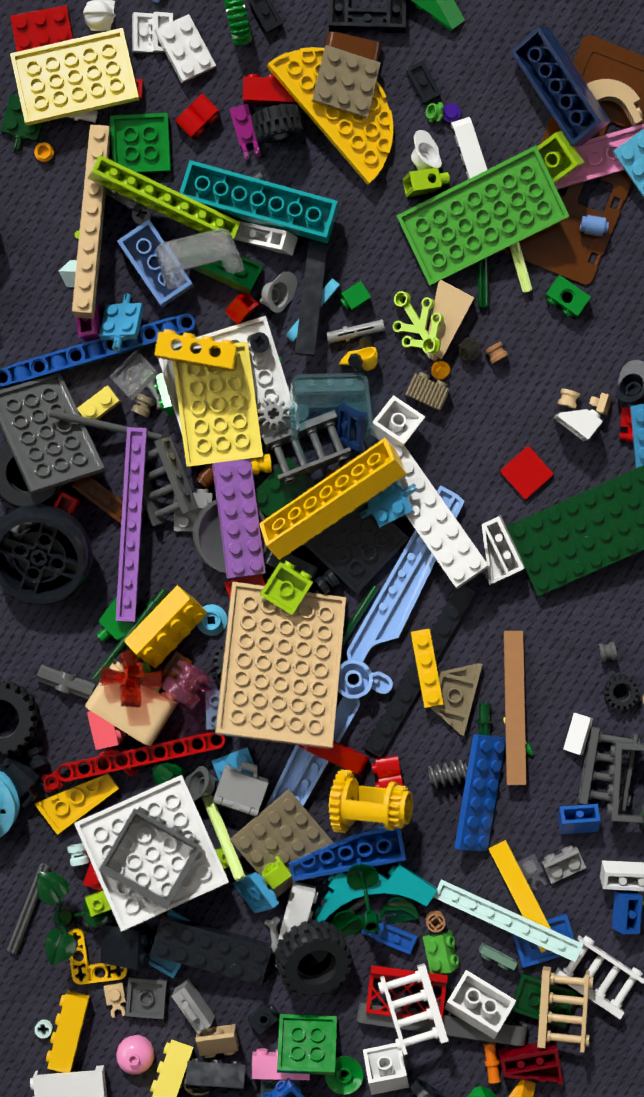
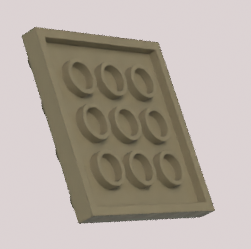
M289 789L230 838L234 846L260 875H263L261 872L267 864L277 861L275 859L277 855L290 872L289 862L334 843ZM290 877L275 889L272 887L271 889L279 897L296 881L292 882Z

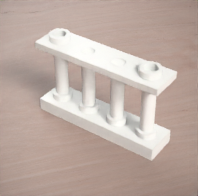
M579 935L577 939L583 946L577 961H570L567 968L564 967L563 970L558 967L555 975L573 977V971L588 948L598 954L588 969L590 977L594 976L604 959L614 964L599 989L596 988L595 991L589 989L588 998L621 1019L624 1015L621 1003L636 980L644 984L643 973L635 967L630 969L595 946V941L585 935L583 938ZM622 969L630 976L616 998L609 1001L605 998V992ZM569 985L584 995V986Z
M424 963L417 965L418 971H415V974L386 982L384 976L380 977L381 982L378 983L381 994L385 993L399 1038L395 1039L398 1051L402 1050L404 1055L407 1054V1046L432 1038L439 1039L441 1043L448 1041ZM416 981L418 983L422 982L424 989L420 993L391 1001L388 990ZM421 1000L428 1001L430 1008L426 1009L427 1011L397 1020L395 1008ZM426 1019L434 1021L435 1027L431 1031L403 1039L400 1031L401 1027Z

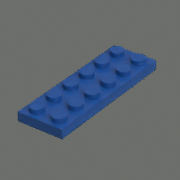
M473 734L455 849L488 851L506 743L505 737Z

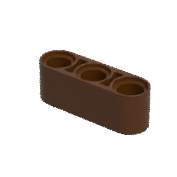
M328 32L325 46L328 45L379 62L382 44L379 42L338 32Z

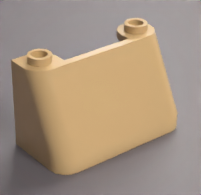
M114 660L85 706L88 710L136 740L150 746L160 734L180 700L176 699L177 696L172 692L167 691L160 694L129 675L128 666L125 663Z

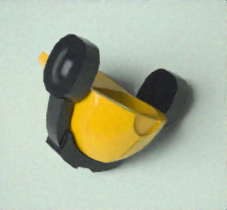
M366 335L362 336L359 341L361 349L349 351L338 363L339 365H350L361 377L370 376L378 361V354L376 348L373 347V340Z

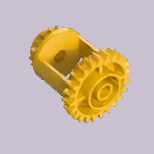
M340 769L338 774L335 775L336 780H333L334 785L331 787L329 797V820H331L330 825L334 832L346 833L355 820L384 823V827L388 831H393L395 828L402 829L404 824H409L413 810V796L406 786H399L398 782H390L387 788L359 786L354 773L350 770Z

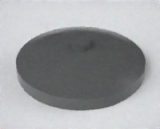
M216 499L207 504L198 514L193 527V542L197 554L207 566L218 572L226 573ZM257 508L259 523L265 520V517ZM260 528L262 549L264 555L267 546L265 544V540Z

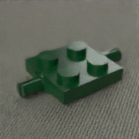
M10 94L0 131L15 137L12 149L20 151L23 140L39 142L44 122L26 126L20 97Z

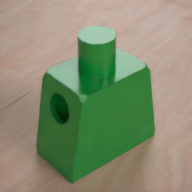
M117 597L99 620L103 628L96 635L103 642L107 641L111 636L116 640L121 639L135 623L132 621H116Z

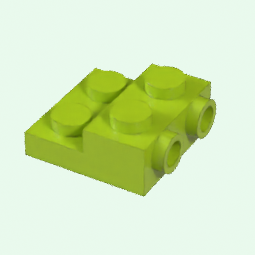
M285 560L284 563L280 561L260 595L293 615L313 581L310 580L311 575L303 570L299 573L294 570V564Z

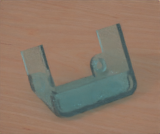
M361 373L298 374L294 376L291 382L289 408L292 440L297 438L300 422L308 418L309 408L338 407L341 404H346L368 414L364 430V438H368L373 427L367 377Z

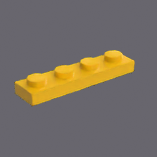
M430 629L412 631L411 638L424 708L444 705Z

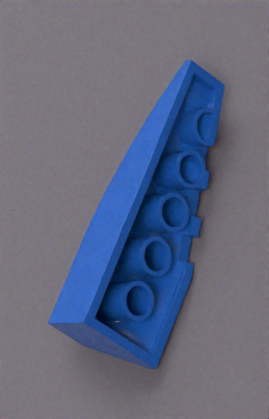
M385 827L360 831L289 862L292 882L346 872L353 865L360 863L373 867L404 861L406 856L401 829L395 828L393 831H388Z

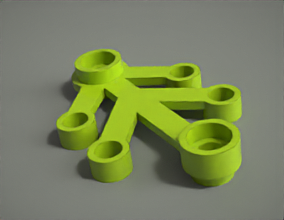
M403 291L397 292L394 296V303L405 309L414 325L395 321L393 323V330L398 333L404 331L418 333L423 339L415 340L413 337L405 336L402 339V345L406 348H422L427 355L437 354L441 347L437 335L439 325L444 322V316L440 313H433L431 316L430 334L426 330L430 310L435 305L434 300L428 297L422 300V311L419 318L411 305L410 295ZM430 301V305L427 307L426 303ZM437 316H439L438 322L435 320ZM401 324V328L398 330L397 325Z

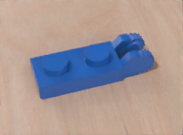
M383 921L379 923L377 933H368L364 928L362 929L363 934L374 938L375 941L410 955L418 938L415 934Z

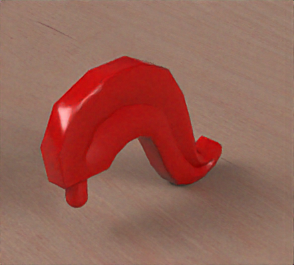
M116 748L107 749L104 752L100 753L99 756L119 752L121 750H118ZM119 755L117 761L120 765H126L128 759L125 755ZM99 760L98 764L101 769L109 766L107 760ZM122 769L129 776H134L139 772V769Z

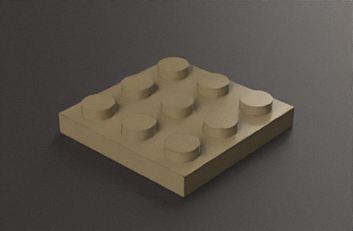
M326 45L311 102L366 119L374 93L380 62Z

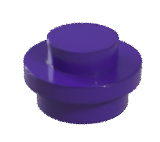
M449 103L443 107L442 117L446 122L451 123L459 120L461 110L458 105Z

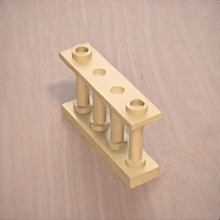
M543 967L537 1047L545 1048L546 1043H550V1041L581 1044L580 1052H584L585 1046L589 1047L590 1035H586L589 989H593V977H590V971H586L585 978L558 976L555 973H551V967ZM559 983L584 986V997L555 995L553 992H550V985ZM556 1002L583 1005V1016L552 1014V1011H549V1004ZM552 1021L582 1025L581 1036L551 1033V1031L547 1030L548 1023Z

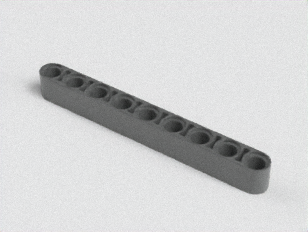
M363 1000L359 1001L358 1022L395 1028L392 1016L365 1013L366 1003ZM371 1002L370 1009L379 1010L384 1005L383 1003ZM386 1007L381 1010V1011H387V1012H389V1011L386 1009ZM409 1007L408 1009L411 1015L421 1012L419 1008ZM395 1008L394 1011L398 1013L403 1008ZM405 1010L401 1012L402 1014H407ZM443 1014V1025L447 1036L525 1046L528 1029L526 1024L516 1025L515 1022L505 1021L494 1040L454 1014ZM420 1021L400 1029L428 1032L435 1027V1024L430 1021Z

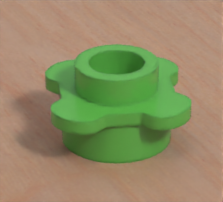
M431 103L428 105L426 116L429 118V122L434 120L441 121L443 103Z

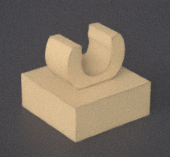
M601 393L600 398L591 396L589 404L597 407L596 411L599 414L607 416L612 397L605 393Z

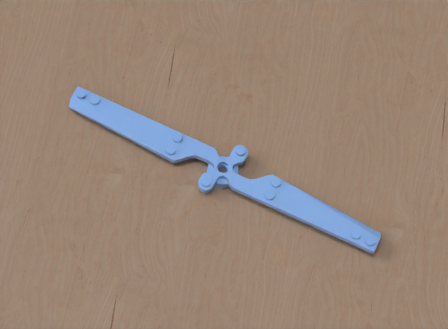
M440 485L437 490L438 494L454 517L457 518L464 500ZM416 529L348 647V660L340 664L338 692L343 697L336 707L333 740L336 742H340L360 706L359 697L366 695L370 689L381 694H386L392 689L393 683L391 678L380 671L372 673L363 660L370 648L375 644L399 638L436 561V558ZM352 673L359 676V681L356 684H350L347 680L348 676ZM295 745L265 808L288 789L304 806L328 761Z

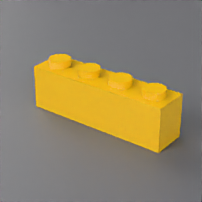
M69 990L65 995H62L59 1006H62L61 1014H57L55 1025H58L57 1031L52 1033L50 1043L53 1044L52 1051L48 1050L46 1062H49L47 1069L63 1073L71 1072L90 995Z

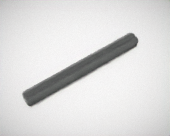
M41 863L38 868L37 874L40 872H49L50 866L48 864ZM37 874L7 948V951L12 954L18 952L39 898L37 893Z

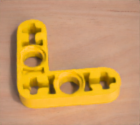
M79 928L69 931L68 934L72 936L74 932L81 936L78 940V946L83 945V948L76 947L75 952L80 951L83 953L84 959L82 961H76L73 955L69 958L72 979L75 983L82 985L120 980L126 976L128 968H124L121 975H118L117 972H111L112 977H108L109 970L107 966H111L110 970H115L117 966L104 963L89 965L84 932ZM85 964L81 969L83 974L86 973V976H84L83 980H80V977H76L79 973V967L75 968L74 965ZM99 967L103 968L105 970V976L97 977L95 975V969Z

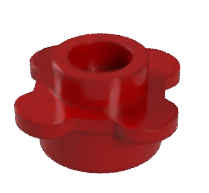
M56 771L49 775L44 774L41 778L44 781V790L46 792H51L54 789L60 790L63 787V783L58 779Z

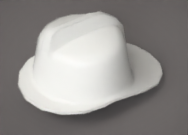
M93 0L87 2L83 14L90 30H111V24L116 16L114 14L115 1Z
M424 130L416 131L414 134L415 149L411 155L412 162L418 170L441 167L442 162L438 146L431 135Z

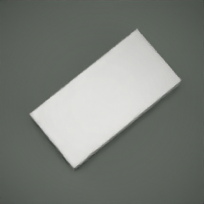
M578 713L573 714L564 750L583 755L593 718Z

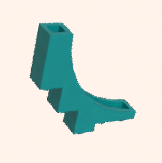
M399 862L397 865L393 864L387 872L389 877L377 871L379 875L378 882L374 886L367 887L368 895L381 893L401 895L414 899L426 907L437 892L435 886ZM346 872L330 874L327 879L330 881L328 886L333 891L329 890L323 898L325 903L322 907L318 906L312 915L315 917L313 920H318V922H321V920L325 921L340 906L364 896L363 887L352 889L348 885Z

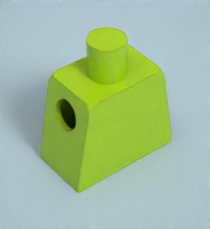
M438 168L411 171L402 179L406 198L437 192L442 185L450 183L449 173L439 174Z

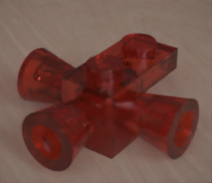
M132 650L124 651L120 654L121 671L102 666L100 685L119 684L121 706L140 708L142 703L141 686L160 690L161 671L143 673V665L138 663L139 656Z

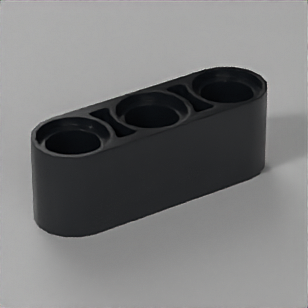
M269 548L264 555V563L276 568L280 561L284 563L287 560L295 565L294 570L299 573L303 570L311 575L310 580L314 582L320 568L292 554L279 560Z

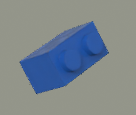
M598 804L559 807L558 823L560 834L599 831L601 820Z
M630 890L614 891L612 928L621 934H640L642 895Z

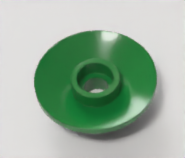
M339 1056L336 1057L335 1075H325V1080L329 1088L335 1093L342 1095L351 1094L362 1084L363 1069L354 1058ZM341 1071H347L348 1075L346 1077L341 1076Z

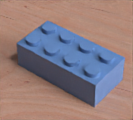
M149 219L117 241L162 308L194 287Z

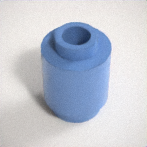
M582 216L580 231L584 232V234L602 237L603 233L607 234L609 222H606L604 217Z

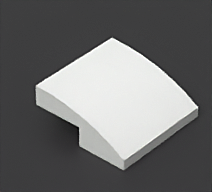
M134 12L132 14V52L165 53L155 34V29L173 22V13L154 12L151 14Z

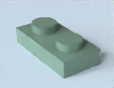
M484 943L480 945L479 952L482 953L481 957L488 961L493 959L499 962L498 966L505 970L509 968L515 970L517 966L515 959Z

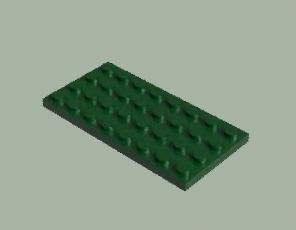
M644 465L507 526L537 596L644 550Z

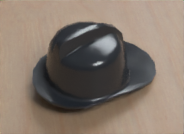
M631 360L622 367L616 386V395L621 401L635 404V402L644 398V361Z

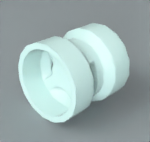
M83 843L67 847L68 853L71 854V866L90 862Z

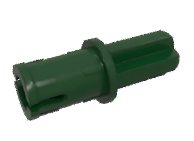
M478 703V734L490 735V723H492V720H490L491 703Z

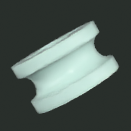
M40 1020L35 1026V1034L39 1038L49 1037L53 1030V1026L48 1020ZM42 1024H45V1027L49 1028V1031L47 1030L46 1034H43V1032L39 1030Z

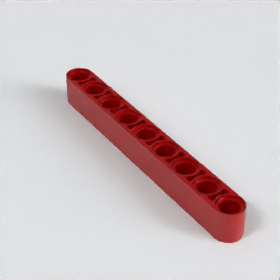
M215 731L150 746L146 745L68 762L58 767L56 775L60 781L67 782L215 750L224 745L225 736L220 735L222 742L219 745L212 743L211 737L215 735ZM194 739H201L203 747L200 749L194 748L192 745ZM175 743H182L184 751L181 753L175 752ZM157 747L165 749L166 754L163 757H158L155 754ZM144 751L147 755L146 760L139 761L136 758V753ZM119 755L127 757L128 762L126 765L118 763L117 758ZM99 760H107L109 763L108 768L101 769L98 764ZM82 763L89 765L90 771L88 773L80 771ZM63 767L70 769V777L62 776L61 769Z

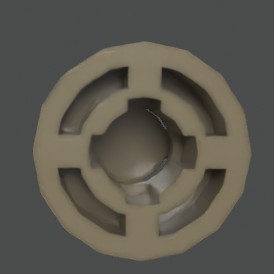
M138 393L136 397L137 403L133 405L131 411L149 418L150 409L154 406L156 400Z

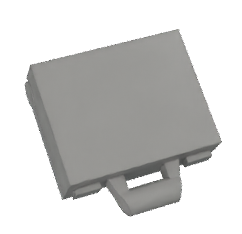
M242 761L237 769L225 765L213 797V802L257 817L268 786V779L257 776V765ZM242 769H245V770H248V771H251V772H254V773H253V774H250V773H248V772L242 771Z
M187 979L174 988L172 998L194 1030L199 1034L211 1026L215 1015L190 979Z

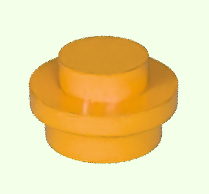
M43 142L35 147L34 154L39 161L48 162L52 159L54 150L50 144Z
M437 361L431 367V374L437 380L446 378L450 373V366L444 361Z

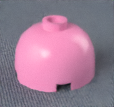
M140 1035L129 1036L123 1039L116 1052L117 1063L124 1072L131 1075L147 1071L155 1057L152 1043L146 1037Z

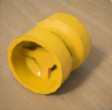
M263 454V457L251 458L253 475L259 474L260 471L272 473L270 454Z

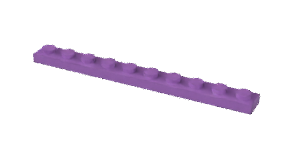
M127 427L116 621H136L147 428Z

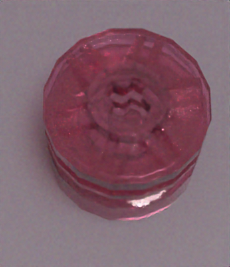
M179 659L177 664L183 670L180 671L174 667L172 670L178 676L177 679L167 676L161 688L184 705L195 709L201 700L196 690L206 692L207 689L201 683L203 682L210 686L212 681L198 667Z

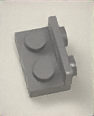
M572 845L563 848L562 853L556 856L555 853L544 857L545 861L542 862L551 884L586 868L576 846L572 847Z

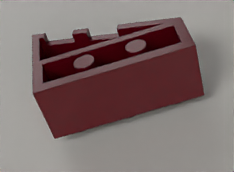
M555 1041L547 1042L545 1048L537 1047V1042L526 1044L525 1046L498 1049L503 1077L523 1080L535 1079L539 1080V1082L550 1081L564 1085Z

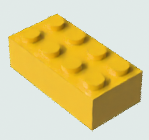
M177 585L124 642L137 656L156 668L190 634L192 629L204 619L208 612L197 600Z

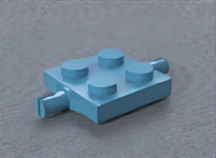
M126 293L124 294L121 304H108L105 306L99 337L101 340L114 341L112 347L114 351H120L122 341L138 339L144 306L142 303H130L132 295L128 293L127 295Z
M398 480L367 501L368 508L359 512L360 515L365 512L366 514L360 517L364 519L372 514L379 527H382L414 510L410 503L409 495L418 491V488L414 483L405 488Z

